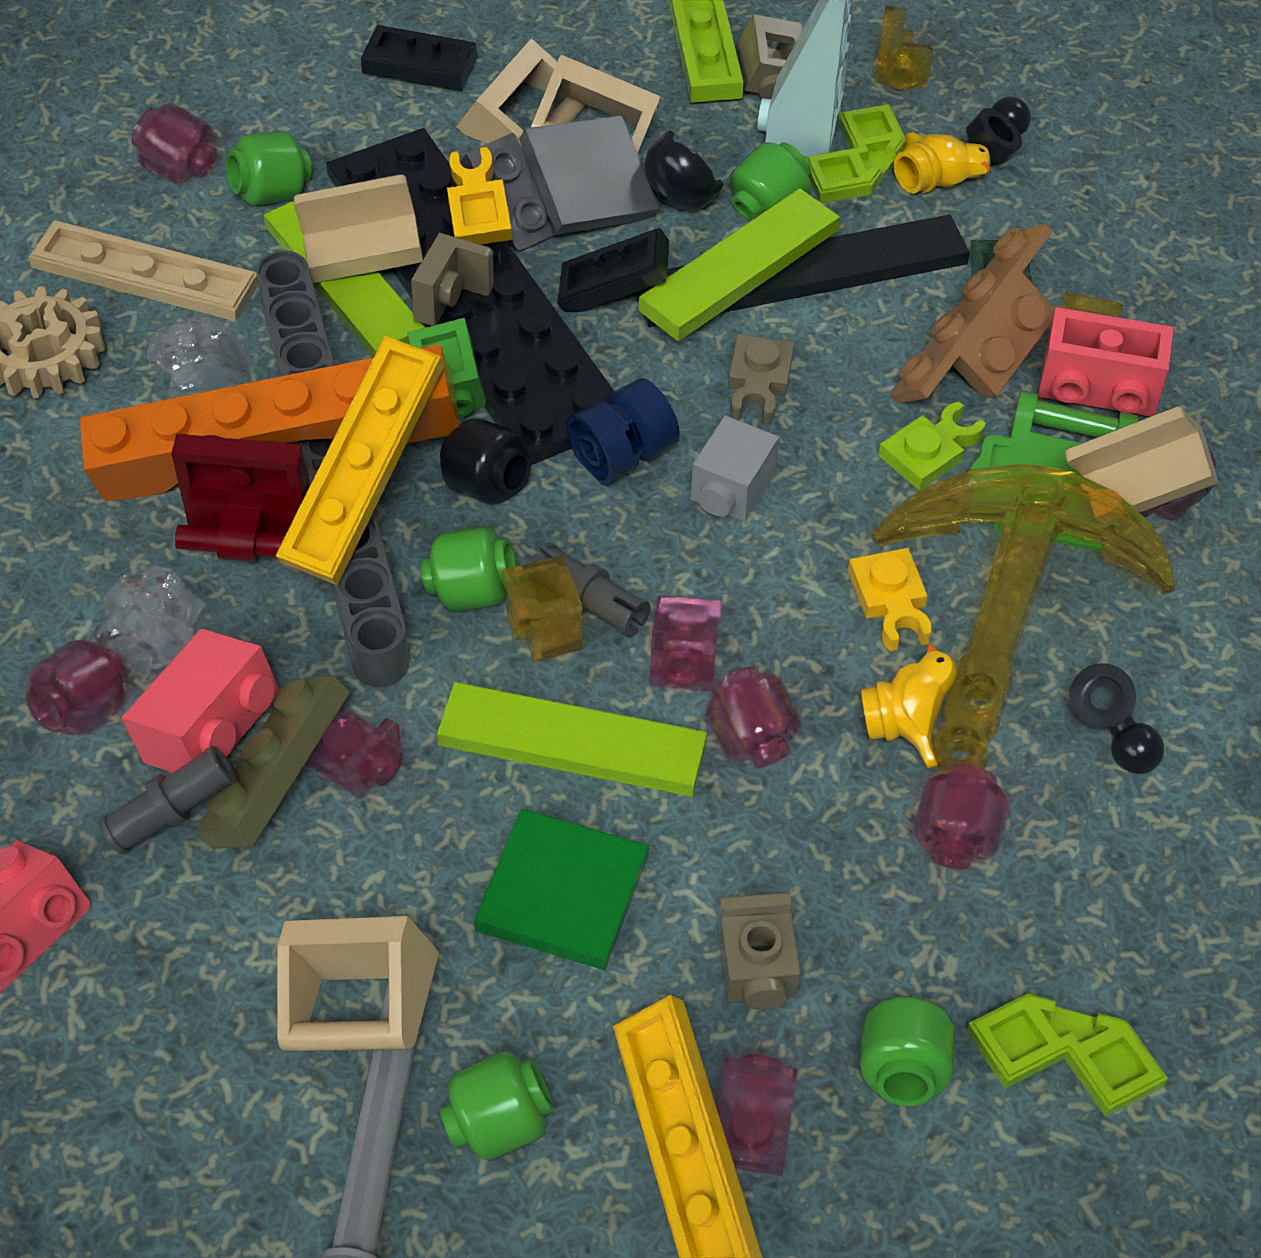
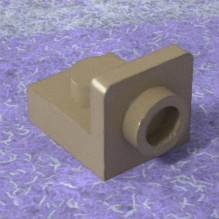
M439 233L411 279L414 320L431 326L436 325L446 307H453L457 303L462 289L488 296L494 287L492 249L472 241Z

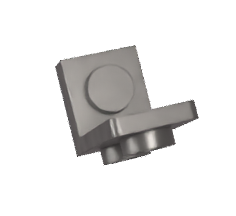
M514 133L465 154L460 161L461 165L467 169H474L481 164L480 148L487 147L490 150L494 169L491 181L503 179L513 240H508V243L514 251L521 252L556 236L525 153Z

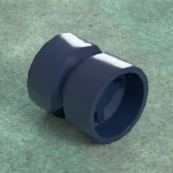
M639 378L612 392L607 399V403L596 401L569 416L566 422V433L576 459L601 485H609L632 472L639 465V460L642 462L651 461L672 449L679 442L680 436L677 418L664 394L645 378Z

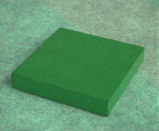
M521 808L474 919L475 931L605 971L647 862L649 845Z

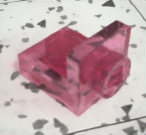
M670 596L658 597L651 641L649 677L651 686L710 692L713 689L721 601Z
M341 706L305 764L362 800L375 784L379 786L387 785L400 769L403 754L399 724L387 717L376 728Z
M750 1054L741 1058L726 1057L724 1059L717 1111L735 1169L783 1176L797 1069L792 1066L782 1065L778 1060L766 1055Z

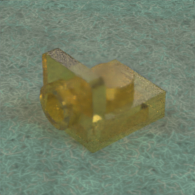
M885 5L874 83L891 85L898 89H908L910 87L926 89L933 48L930 45L912 43L913 31L904 30L906 8Z

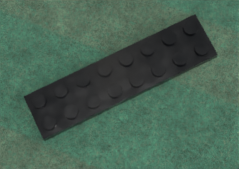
M425 128L326 162L327 175L335 187L396 175L406 176L417 218L423 259L439 233L455 237L447 188L458 185L452 178L450 163ZM501 241L482 244V246L489 247L493 251L494 287L488 296L462 289L457 303L453 307H446L436 325L465 318L485 393V409L496 424L509 428L522 436L527 445L531 465H534L572 449L566 433V422L569 416L596 401L607 403L609 395L614 390L508 243ZM421 263L391 268L411 299V279Z

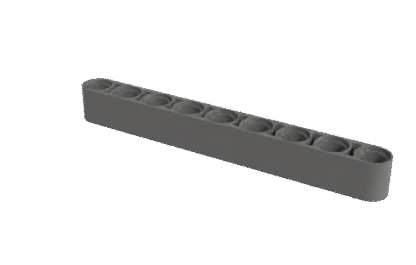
M288 250L267 254L259 261L256 267V275L262 310L279 377L334 366L335 363L306 260L298 253ZM333 439L296 441V444L302 445L308 488ZM373 511L338 585L332 583L331 585L354 674L365 685L388 687L399 682L406 675L409 668V654L404 618L375 511Z

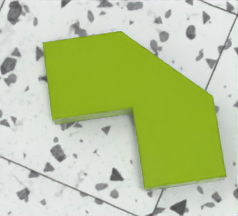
M889 104L840 112L838 125L850 149L805 157L811 168V175L809 176L811 186L820 203L871 195L893 166L896 155L904 151L906 138Z
M1029 993L969 1022L966 1032L1005 1089L1065 1059L1105 1117L1165 1087L1168 1081V1077L1127 1020L1101 1013L1093 1017L1055 1006L1056 1001Z

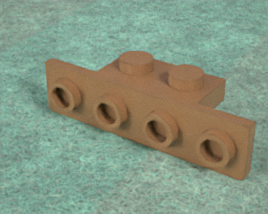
M1046 223L1025 230L1014 228L998 240L993 247L995 256L987 267L974 274L963 286L962 293L965 296L954 310L947 312L934 324L930 332L933 338L924 350L912 356L900 369L899 377L901 380L890 393V397L901 404L928 398L952 365L979 394L990 398L1000 393L1053 320L1055 308L1023 273L1024 269L1053 232Z

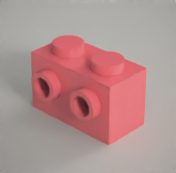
M1055 307L1044 354L1038 397L1129 414L1154 416L1169 371L1174 327Z
M200 629L121 719L143 763L173 773L204 753L205 749L211 745L213 747L216 746L227 757L261 714L269 708L280 692V689L261 646Z

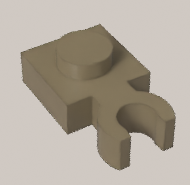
M737 334L728 388L737 389L731 400V418L740 421L742 409L748 405H756L763 409V424L770 425L773 422L776 409V398L774 395L786 396L794 342Z

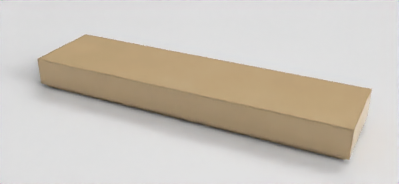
M57 220L52 222L28 257L31 268L236 322L258 287L257 275L254 271Z

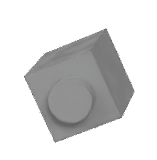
M724 415L692 465L691 500L698 502L705 511L714 516L723 517L730 515L746 521L776 473L779 436Z

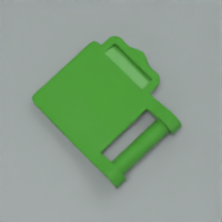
M1020 390L1011 436H987L983 441L980 456L970 467L968 480L973 492L970 504L972 513L981 518L994 520V529L999 532L1105 553L1112 552L1116 546L1120 520L1105 526L1095 521L1083 477L1067 463L1064 453L1065 450L1082 443L1030 432L1033 423L1098 438L1136 423L1138 415L1119 412L1118 418L1038 401L1037 393Z

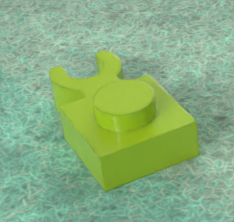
M960 401L954 402L944 408L941 420L934 425L922 415L880 443L878 456L920 491L962 462L964 455L962 447H970L977 444L983 438L986 423L983 420H979L969 427L957 425L955 422L962 418L964 405Z

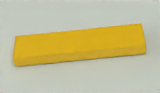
M384 336L276 554V557L282 564L338 585L445 366L441 356Z
M669 995L614 1025L613 1029L679 1258H763L684 1001Z

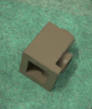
M756 14L752 15L735 45L737 57L740 58L744 91L760 93L761 99H772L777 77L802 32L801 23ZM767 40L779 42L775 49L767 46Z
M790 892L720 898L717 930L727 1003L745 1002V1005L749 1008L765 1010L780 1006L787 998L797 997L801 974L791 916L792 903ZM770 949V950L764 951V952L756 951V950Z

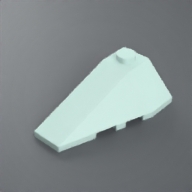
M819 0L777 77L772 99L762 98L757 130L766 132L765 142L778 145L782 142L788 143L806 157L830 153L845 88L849 42H847L851 25V14L849 12L852 0Z

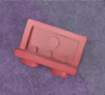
M18 840L11 846L0 849V993L79 920L91 906L86 895L58 857Z

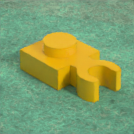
M487 147L480 148L481 164L474 169L464 168L461 165L458 151L451 152L449 159L451 174L458 186L447 188L455 237L472 241L479 245L513 240L503 179L491 181L494 169L490 150Z
M909 548L849 559L848 573L866 619L884 616L885 618L881 634L885 647L890 652L898 650L899 634L896 630L904 627L910 628L917 633L921 645L929 644L932 628L931 622L927 615L919 610V608L926 607L928 595Z

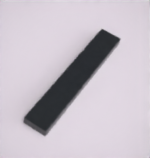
M951 214L830 237L721 313L967 265L970 251ZM684 266L667 269V278ZM654 286L634 293L638 304L639 297ZM643 315L648 328L657 326Z

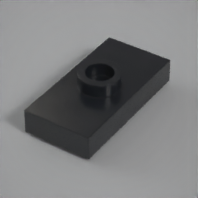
M377 25L361 56L362 73L462 91L477 59L476 43Z
M657 228L563 262L557 304L564 312L578 313L666 282L670 240L661 228Z

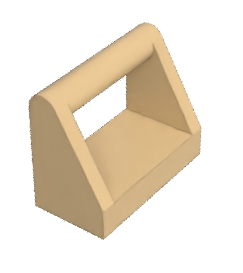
M531 38L475 101L456 128L463 134L487 144L511 133L515 134L520 143L519 138L524 130L505 115L500 108L522 83L546 91L557 61ZM559 93L558 96L564 98V100L549 116L547 121L554 124L573 122L587 105Z
M560 54L531 128L554 124L547 120L560 93L612 116L622 115L624 121L637 125L632 141L638 154L661 96Z
M408 916L285 921L277 944V1036L279 1047L283 1051L412 1049L417 1039L439 951ZM389 978V1020L310 1022L322 980Z

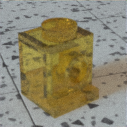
M563 555L501 570L502 581L510 600L509 603H506V610L515 640H525L533 662L582 650V603Z

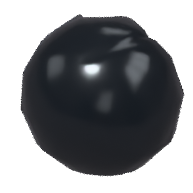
M668 130L647 151L645 174L652 191L662 202L679 211L700 210L715 199L723 187V182L721 179L715 180L712 170L702 157L682 143L675 142L673 140L675 133Z

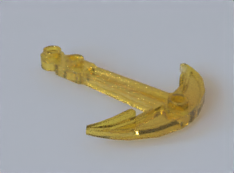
M1029 464L971 469L920 490L886 516L872 533V540L879 547L895 542L920 537L957 535L960 533V521L1003 523L968 653L960 658L957 675L944 708L945 726L938 731L934 740L938 767L945 775L951 778H973L981 773L988 763L987 741L997 734L1012 685L1011 665L1055 540L1059 534L1067 533L1099 542L1102 546V556L1107 561L1138 574L1154 585L1163 595L1175 591L1171 562L1163 542L1152 525L1117 492L1075 472ZM975 700H985L988 702L983 705H970ZM960 751L968 752L972 755V757L962 760L951 758L954 753Z

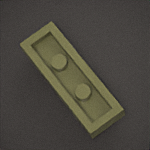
M335 675L296 679L288 683L277 694L274 700L275 709L261 730L255 733L242 748V759L234 770L237 781L212 795L207 802L208 811L194 831L206 844L215 848L253 847L350 694V691Z

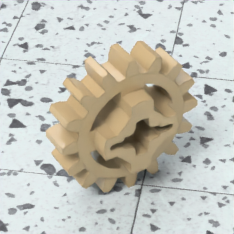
M40 286L37 288L34 297L26 298L25 294L18 290L14 292L15 302L8 305L0 301V385L6 383L9 395L15 396L23 387L30 388L33 398H39L43 388L49 386L57 394L64 393V381L70 379L79 384L85 381L82 368H98L97 353L105 350L102 329L96 310L89 311L87 300L84 297L71 302L68 290L63 288L54 297L47 296L45 287ZM69 328L72 329L76 334L70 333ZM2 349L7 350L9 356L5 355L2 352Z

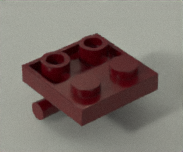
M177 434L171 454L188 525L179 524L175 533L176 549L215 552L218 559L255 563L258 562L259 557L277 558L276 554L309 489L302 445L287 444L279 441L222 438L216 435Z

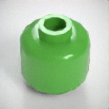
M286 132L245 134L235 143L234 149L228 151L226 156L225 168L229 187L234 194H239L249 205L264 206L294 201V196L302 193L304 182H308L311 178L312 166L308 152L305 149H300L295 138Z
M764 142L760 144L730 174V185L734 196L731 198L732 205L740 215L752 221L799 188L810 194L811 182L809 176L811 175V168L809 163L795 147L788 143L782 142L778 145L776 143Z
M477 526L439 534L432 543L430 558H425L421 562V575L426 592L430 596L437 594L440 602L450 612H461L500 605L507 598L509 588L516 586L518 583V567L511 541L507 537L500 538L496 531L488 526Z
M897 996L887 999L869 1010L862 1025L860 1048L861 1075L869 1088L890 1103L900 1106L923 1104L947 1089L954 1075L955 1032L953 1021L946 1011L929 1000L915 996Z
M504 1050L456 1071L451 1076L448 1083L450 1103L440 1108V1115L446 1132L457 1149L468 1144L481 1159L494 1161L542 1138L547 1126L546 1116L553 1113L555 1108L545 1080L534 1060L528 1058L521 1061L512 1052Z

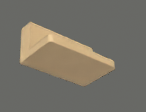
M396 175L294 196V207L303 232L306 260L313 283L411 265L423 261L418 223L406 176Z
M1180 406L1074 446L1064 452L1067 463L1082 475L1094 519L1102 526L1219 483L1202 427Z

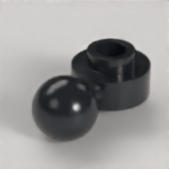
M1009 96L999 99L991 108L982 109L967 125L968 143L985 146L989 151L990 161L998 164L1006 163L1022 146L1021 134L1027 131L1031 122L1029 107L1023 100Z
M1106 663L1094 664L1083 669L1075 677L1070 688V704L1076 717L1083 724L1093 729L1110 730L1114 736L1111 744L1112 757L1122 769L1135 774L1153 771L1163 759L1164 742L1156 729L1144 723H1136L1131 716L1136 705V690L1129 675L1121 668ZM1099 687L1112 689L1116 694L1114 705L1106 710L1095 708L1091 703V694L1095 689Z

